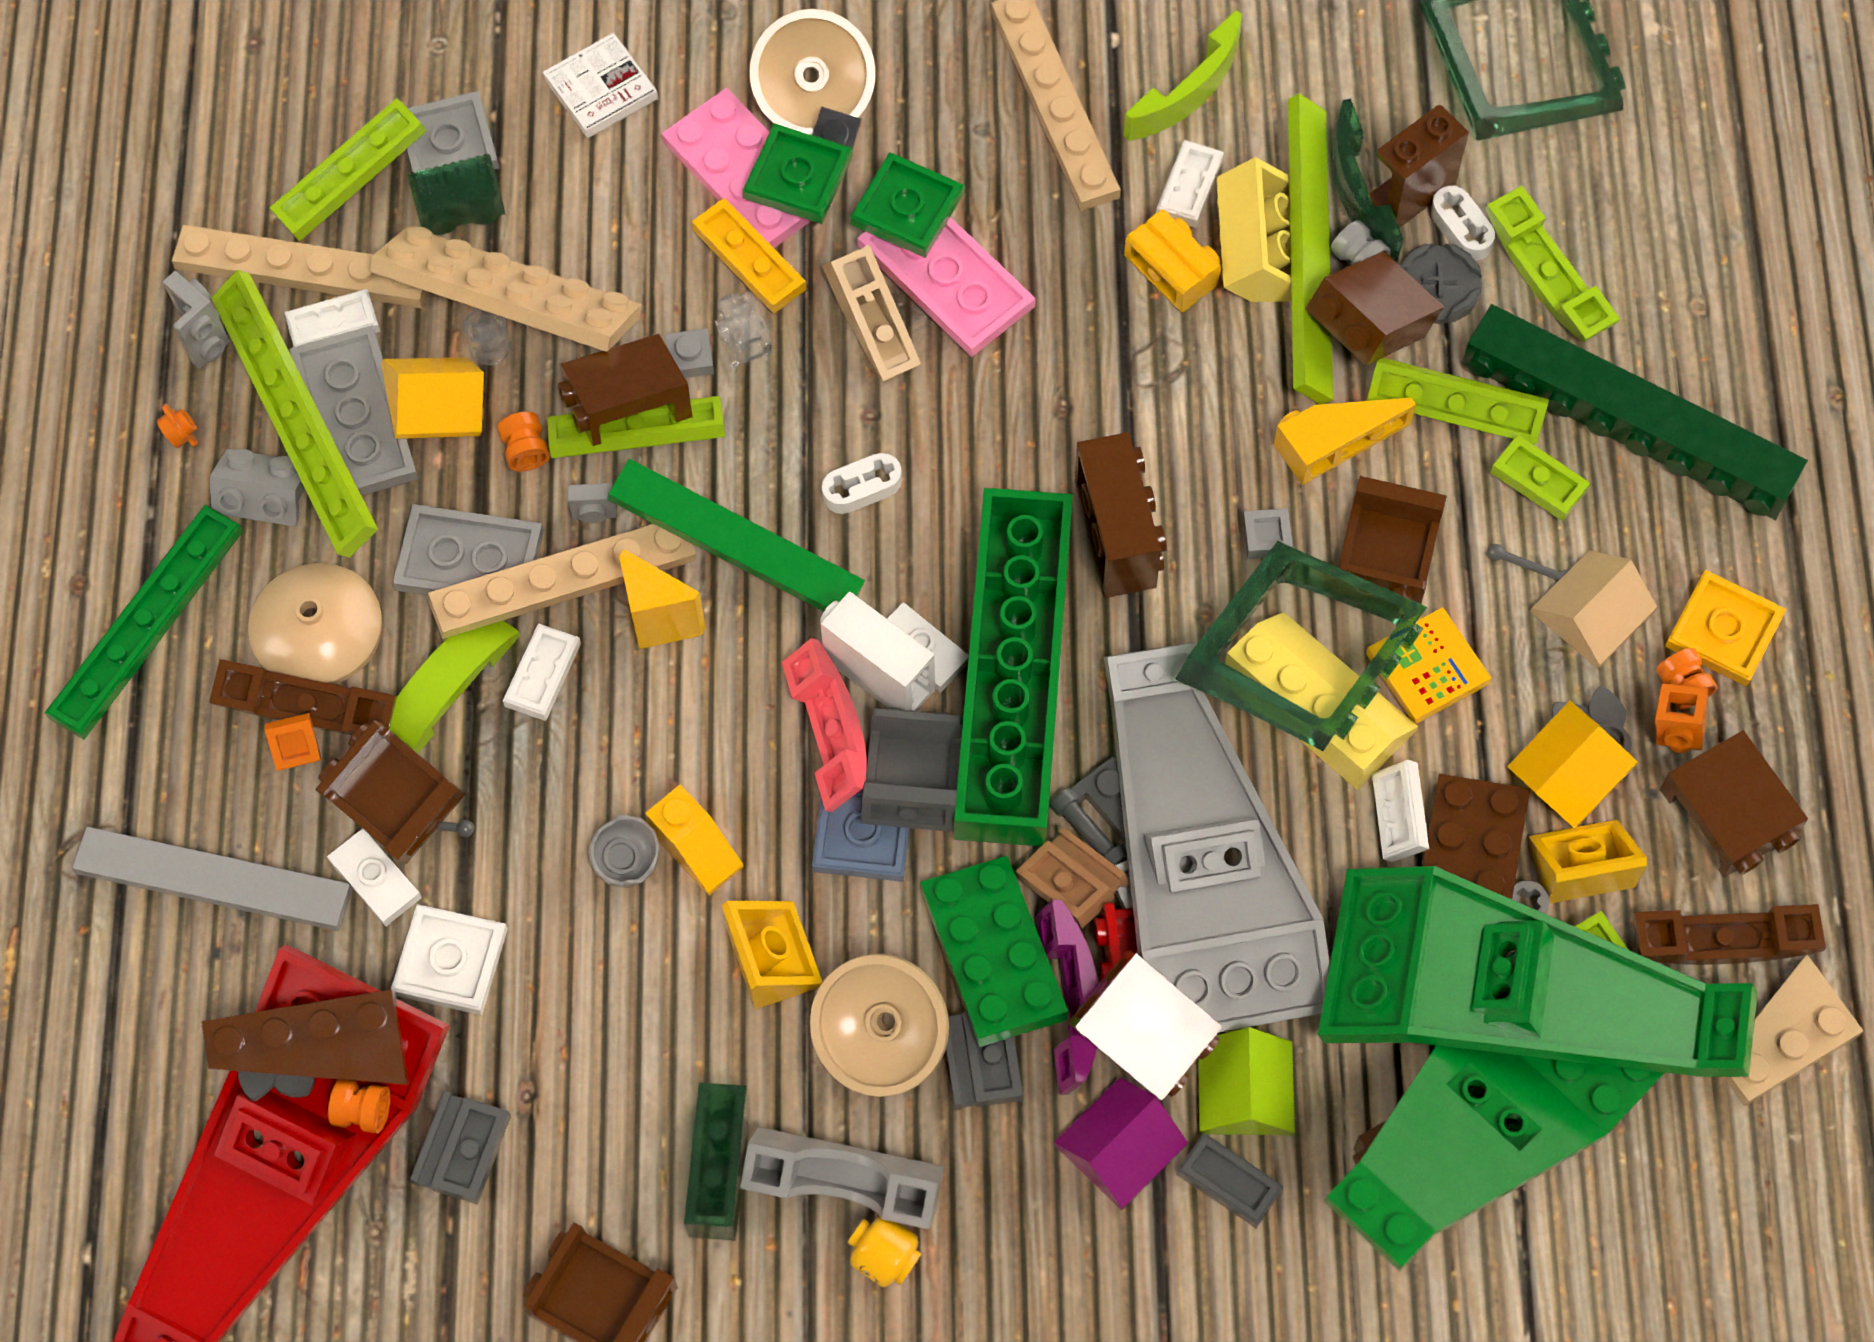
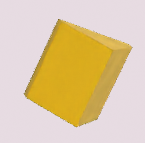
M467 357L382 359L381 367L395 439L481 435L484 372Z
M623 549L619 559L639 649L701 636L706 630L700 592Z
M1569 700L1507 767L1573 828H1576L1639 762L1601 726Z
M1617 819L1528 836L1540 885L1548 893L1549 904L1635 888L1647 867L1646 855Z
M726 901L722 904L726 929L755 1010L821 986L823 982L794 901Z

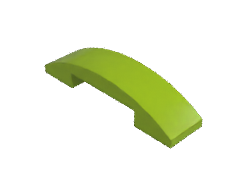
M1235 10L1209 34L1206 60L1165 97L1155 88H1152L1125 113L1123 137L1128 141H1133L1168 129L1192 114L1215 92L1227 75L1237 51L1242 14L1239 11Z
M1522 185L1487 204L1485 209L1490 221L1517 270L1549 312L1568 331L1582 342H1586L1620 321V317L1596 285L1590 289L1587 287L1545 230L1543 224L1546 217Z
M503 620L448 637L422 664L398 694L390 730L414 751L419 753L435 735L432 727L486 665H489L491 668L496 665L521 636L520 632Z

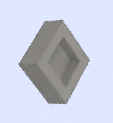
M708 328L665 334L667 348L684 378L714 374Z
M612 483L568 485V503L572 519L581 520L586 523H599L608 518H617L616 504L607 500L608 493L613 486Z
M1288 508L1244 511L1243 527L1247 559L1292 555L1293 544Z

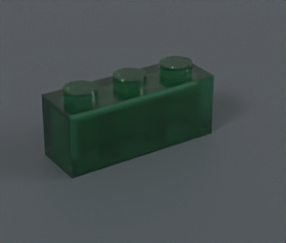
M699 1082L684 1218L688 1238L736 1241L741 1198L740 1186L743 1175L750 1107L746 1085Z

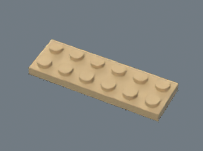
M407 226L371 256L369 272L608 352L640 318L642 304L628 300L621 293L604 292L589 287L582 280L565 279L550 274L547 269L541 266H527L510 260L505 254L497 252L488 253L471 247L466 241L458 239L449 240L434 235L429 229L420 226Z

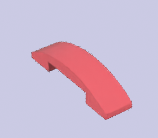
M811 638L782 661V666L792 699L804 702L823 762V766L814 774L825 811L832 813L863 789L867 770L866 748L860 721L848 689L823 646L817 639Z

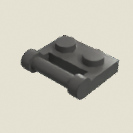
M1112 756L1072 788H1068L1057 795L1051 802L1050 807L1059 817L1065 816L1096 852L1113 865H1117L1128 859L1117 760ZM1087 799L1124 843L1115 847L1079 804Z

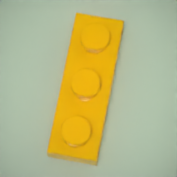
M725 197L691 221L693 231L773 314L807 290L806 281Z

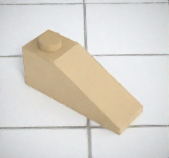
M870 245L822 265L842 312L881 382L921 365Z

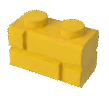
M1161 209L1149 218L1145 224H1141L1128 234L1125 241L1124 256L1180 312L1186 311L1200 297L1203 298L1219 284L1221 272L1219 256L1210 246L1204 245L1202 247L1192 238L1191 229L1182 218L1176 217L1173 219L1165 210Z

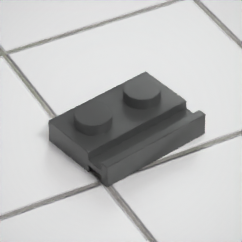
M962 1012L960 1015H948L949 1035L946 1054L955 1111L962 1110L963 1107L976 1106L977 1108L1023 1101L1014 1037L978 1047L966 1012Z
M444 1091L410 1178L412 1184L419 1187L424 1186L435 1192L478 1205L511 1118L509 1111L465 1097L464 1099L456 1097Z

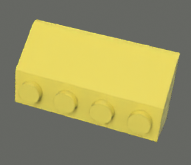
M1284 612L1258 622L1227 652L1223 675L1357 790L1372 776V773H1375L1418 730L1419 726Z

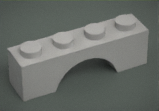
M758 1127L748 1142L740 1189L782 1198L805 1194L840 1197L871 1208L881 1219L929 1229L936 1214L945 1167Z

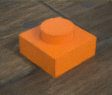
M310 713L265 723V734L276 771L321 761V752Z

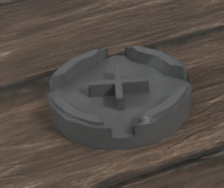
M1434 243L1423 244L1409 252L1400 266L1444 306L1434 323L1456 322L1469 315L1479 301L1482 289L1480 266L1468 252L1456 245L1446 243L1445 246H1433Z

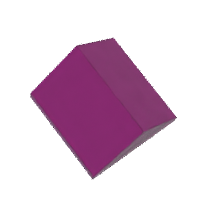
M1119 1078L1053 1145L1120 1210H1123L1188 1145V1141L1156 1096Z

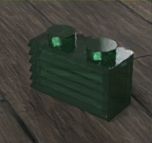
M490 154L477 155L474 159L468 158L466 161H452L449 165L443 164L441 167L435 166L433 169L426 168L424 171L418 170L416 173L410 172L408 174L421 227L429 229L433 234L445 235L452 232L456 226L473 222L478 225L489 224L497 216L506 214Z

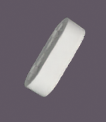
M1446 186L1438 190L1431 206V217L1451 245H1456L1468 252L1475 261L1486 258L1490 254L1495 240V230L1492 224L1464 189L1457 186ZM1444 203H1447L1450 207L1458 205L1457 214L1451 208L1444 210ZM1468 233L1474 238L1481 236L1483 238L1482 243L1479 244L1476 240L1468 242Z
M879 453L833 470L826 475L822 483L824 504L834 513L845 514L892 496L901 487L902 470L900 463L890 454ZM882 469L885 474H889V481L882 482L879 477H875V471ZM842 485L845 490H849V496L842 498L839 493H835L834 487Z

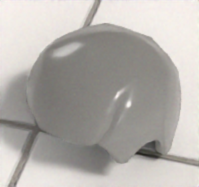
M618 815L601 826L591 839L592 843L589 846L588 855L594 873L607 885L629 888L645 881L656 869L661 850L656 831L643 818Z

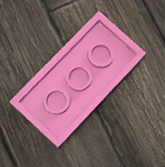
M726 87L661 133L662 141L718 201L725 197L763 238L775 248L811 221L743 199L742 191L768 137L769 131Z
M951 217L926 258L868 232H864L857 238L858 247L863 248L870 245L879 268L971 357L1035 307L1036 298Z

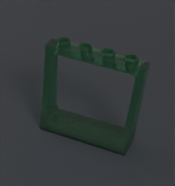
M1419 0L1422 13L1476 141L1624 110L1623 96L1620 91L1626 89L1625 82L1619 67L1614 66L1610 68L1605 57L1610 56L1611 53L1604 33L1595 34L1591 24L1596 22L1589 0L1562 1L1601 90L1570 97L1503 107H1494L1488 103L1449 12L1451 8L1476 0Z
M1277 541L1190 652L1176 680L1234 705L1324 751L1335 735L1344 740L1359 718L1352 713L1356 706L1359 705L1365 710L1381 688L1374 683L1377 677L1380 675L1386 680L1390 677L1402 659L1401 656L1396 654L1399 647L1402 646L1406 650L1411 648L1424 629L1417 623L1427 607ZM1279 583H1288L1340 601L1391 621L1396 627L1342 702L1328 718L1317 717L1219 660L1268 594Z

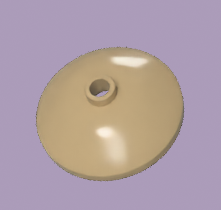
M800 10L776 20L759 38L750 61L751 89L758 106L766 117L773 123L811 135L814 133L821 106L859 117L871 98L875 84L874 58L864 36L845 18L824 10ZM808 67H812L818 72V80L814 83H808L803 78V71Z
M328 563L301 565L285 571L265 586L255 600L248 622L251 648L264 669L333 685L352 677L369 662L377 650L383 630L382 610L370 585L355 572L345 567ZM307 609H317L315 615L311 617L303 616Z
M869 954L854 958L840 965L823 981L813 1000L810 1014V1032L813 1046L821 1063L838 1082L855 1092L883 1097L906 1092L922 1083L933 1073L940 1063L947 1046L949 1019L946 1005L939 989L924 971L913 963L896 956ZM884 1012L890 1013L894 1017L895 1024L893 1028H888L883 1024L882 1015Z

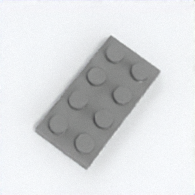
M367 326L289 348L291 357L361 496L418 480L407 438L395 439L381 367L383 356L374 326Z

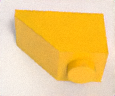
M681 784L645 812L647 823L656 831L659 843L708 896L744 867L742 861L711 816Z

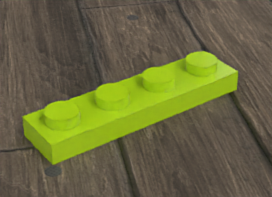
M396 98L270 207L271 211L300 242L426 133L427 130L409 109Z
M1386 358L1377 360L1367 401L1412 398L1416 403L1414 414L1512 439L1520 435L1536 445L1549 401L1546 398Z
M720 396L690 399L693 417L679 422L675 421L668 406L663 405L602 424L599 427L602 444L592 446L585 432L578 433L572 414L547 417L551 458L574 457L583 454L725 437Z

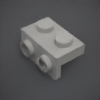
M175 270L163 281L180 316V319L174 324V329L192 364L200 369L207 362L217 359L223 353L225 346L230 340L222 326L219 313L209 300L211 296L196 279L192 278L190 281H187Z
M226 449L210 475L211 508L222 515L295 526L298 522V500L305 488L290 457L257 454L246 449Z

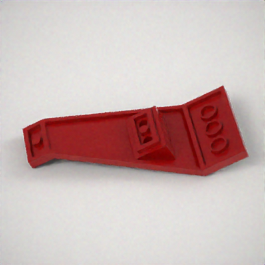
M289 945L280 947L255 1012L380 992V990ZM396 999L409 1084L356 1081L360 1088H367L371 1084L387 1086L390 1090V1107L387 1120L382 1131L377 1134L363 1131L359 1125L354 1123L346 1128L333 1126L329 1123L328 1108L330 1097L339 1079L315 1077L314 1087L311 1093L305 1097H289L272 1088L259 1100L252 1101L242 1089L238 1071H229L127 1304L113 1342H220L416 1111L450 1025ZM255 1130L261 1133L263 1137L262 1144L255 1140ZM295 1151L303 1155L304 1165L296 1161Z

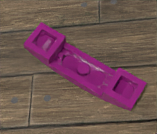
M1052 900L1036 914L1038 933L1047 958L1059 959L1064 999L1068 1009V1022L1096 989L1098 980L1090 950L1079 925L1062 900ZM1069 1024V1037L1054 1048L1059 1095L1071 1093L1086 1081L1097 1051V1047Z

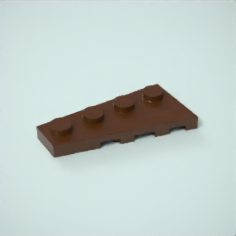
M394 989L201 1021L208 1069L409 1084Z

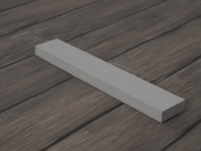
M86 827L72 867L75 874L334 931L340 930L352 892L351 885L345 882Z

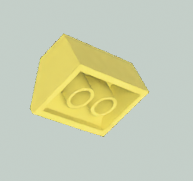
M1254 157L1217 176V205L1219 208V240L1222 255L1223 286L1225 289L1250 302L1291 301L1289 175Z

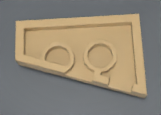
M1808 954L1755 1019L1749 1077H1724L1744 1106H1747L1853 1041L1863 1032V1029Z

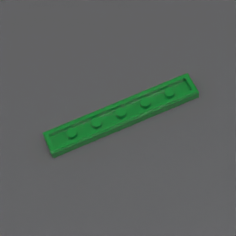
M628 459L608 493V501L823 612L833 601L837 600L840 603L849 591L858 596L864 585V579L631 459Z
M207 505L202 507L44 712L48 719L85 740L243 533L240 524Z

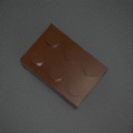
M1129 432L1077 442L1074 483L1105 598L1157 588L1158 573L1164 570L1162 552L1167 551L1162 525H1154L1151 514L1156 512L1152 487H1144L1141 473H1145L1143 453L1140 447L1133 448Z

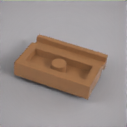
M1062 826L1058 830L1059 835L1052 842L1046 841L1016 870V873L1022 883L1048 903L1052 900H1062L1079 927L1083 929L1102 910L1104 903H1110L1115 898L1113 893L1121 886L1125 888L1129 881L1123 871Z

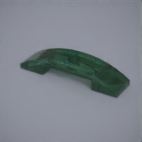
M1345 99L1339 111L1333 144V171L1337 190L1351 222L1356 220L1362 221L1369 228L1370 236L1373 240H1381L1390 248L1389 256L1396 262L1399 260L1403 237L1391 205L1386 204L1373 207L1355 156L1360 155L1364 132L1352 99Z

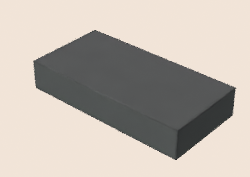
M1205 1133L1201 1135L1176 1174L1254 1228L1258 1227L1284 1187Z

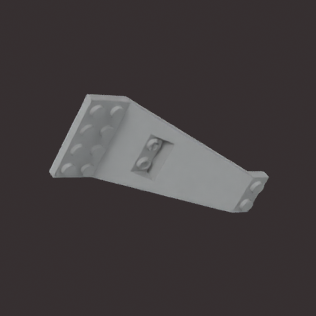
M1190 642L1105 656L1104 663L1111 703L1138 955L1223 1026L1219 1032L1321 1014L1330 967L1323 917L1201 688L1195 643ZM1229 848H1235L1237 851V859L1232 864H1227L1224 860V854ZM1189 855L1193 861L1192 867L1189 871L1182 872L1179 868V862L1182 857Z

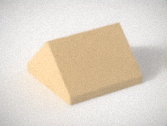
M1589 550L1531 608L1530 612L1599 669L1656 611L1657 605L1631 559Z

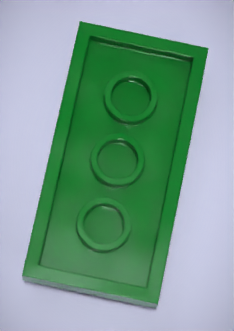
M1008 856L920 882L921 894L978 1047L1068 1020L1067 1006Z

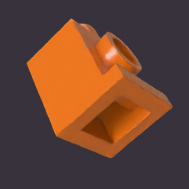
M1662 683L1655 717L1656 745L1668 746L1676 753H1686L1692 749L1703 750L1708 720V688ZM1671 703L1695 705L1694 714L1671 712Z

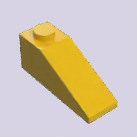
M1412 398L1320 404L1313 405L1302 412L1295 410L1285 415L1279 421L1274 447L1300 483L1304 485L1411 425L1416 403Z

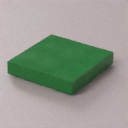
M774 123L742 191L743 199L823 224L853 157V148Z
M889 152L852 212L850 225L926 258L964 195L965 185Z

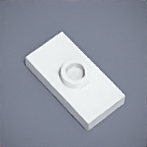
M1184 140L1157 206L1156 213L1163 209L1173 219L1180 217L1188 226L1196 228L1222 164L1224 152Z
M368 289L284 312L294 347L371 325L374 326L376 333L380 332Z
M904 602L887 618L935 654V689L941 693L968 665L969 655Z
M538 623L503 699L504 706L546 721L581 645L580 638Z
M1405 760L1372 773L1383 859L1395 862L1429 849L1418 763Z
M363 828L327 856L332 866L351 885L352 889L385 927L422 898L419 891Z

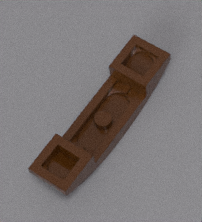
M220 659L209 703L274 720H282L310 713L314 728L353 735L360 726L365 723L370 725L374 720L379 721L390 730L397 696L353 686L348 688L267 671L261 667Z
M1819 904L1772 906L1768 912L1682 916L1681 910L1634 912L1633 914L1638 954L1658 963L1686 965L1738 964L1792 958L1823 952L1826 949Z

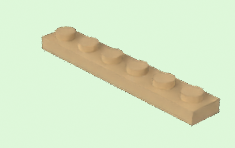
M998 0L992 2L991 13L1080 211L1119 199L1121 189L1035 1Z
M189 225L182 226L172 258V263L176 270L230 278L238 269L249 273L254 282L340 296L368 289L371 301L416 308L423 307L427 293L425 290L369 272L371 256L373 254Z
M651 524L429 592L428 602L442 639L625 583L619 559L623 549L662 571L695 561V549L692 543L655 524Z

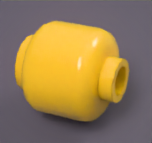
M880 1216L872 1224L863 1219L847 1242L855 1248L850 1256L851 1265L881 1287H888L893 1282L901 1285L922 1254L916 1250L918 1238L913 1232L898 1222L884 1220Z

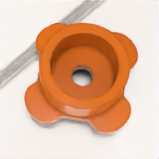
M164 404L162 409L165 415L157 419V424L166 439L176 448L181 447L186 442H189L193 447L197 446L198 441L192 434L197 430V427L190 415L182 408L174 411L168 404Z

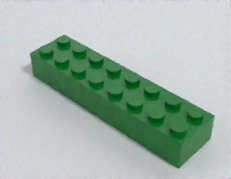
M984 488L955 805L954 840L1039 847L1046 842L1073 494Z

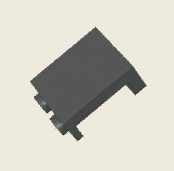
M876 708L872 710L871 736L866 781L864 782L861 824L953 832L963 727L962 716L949 715L943 712H911L898 708Z

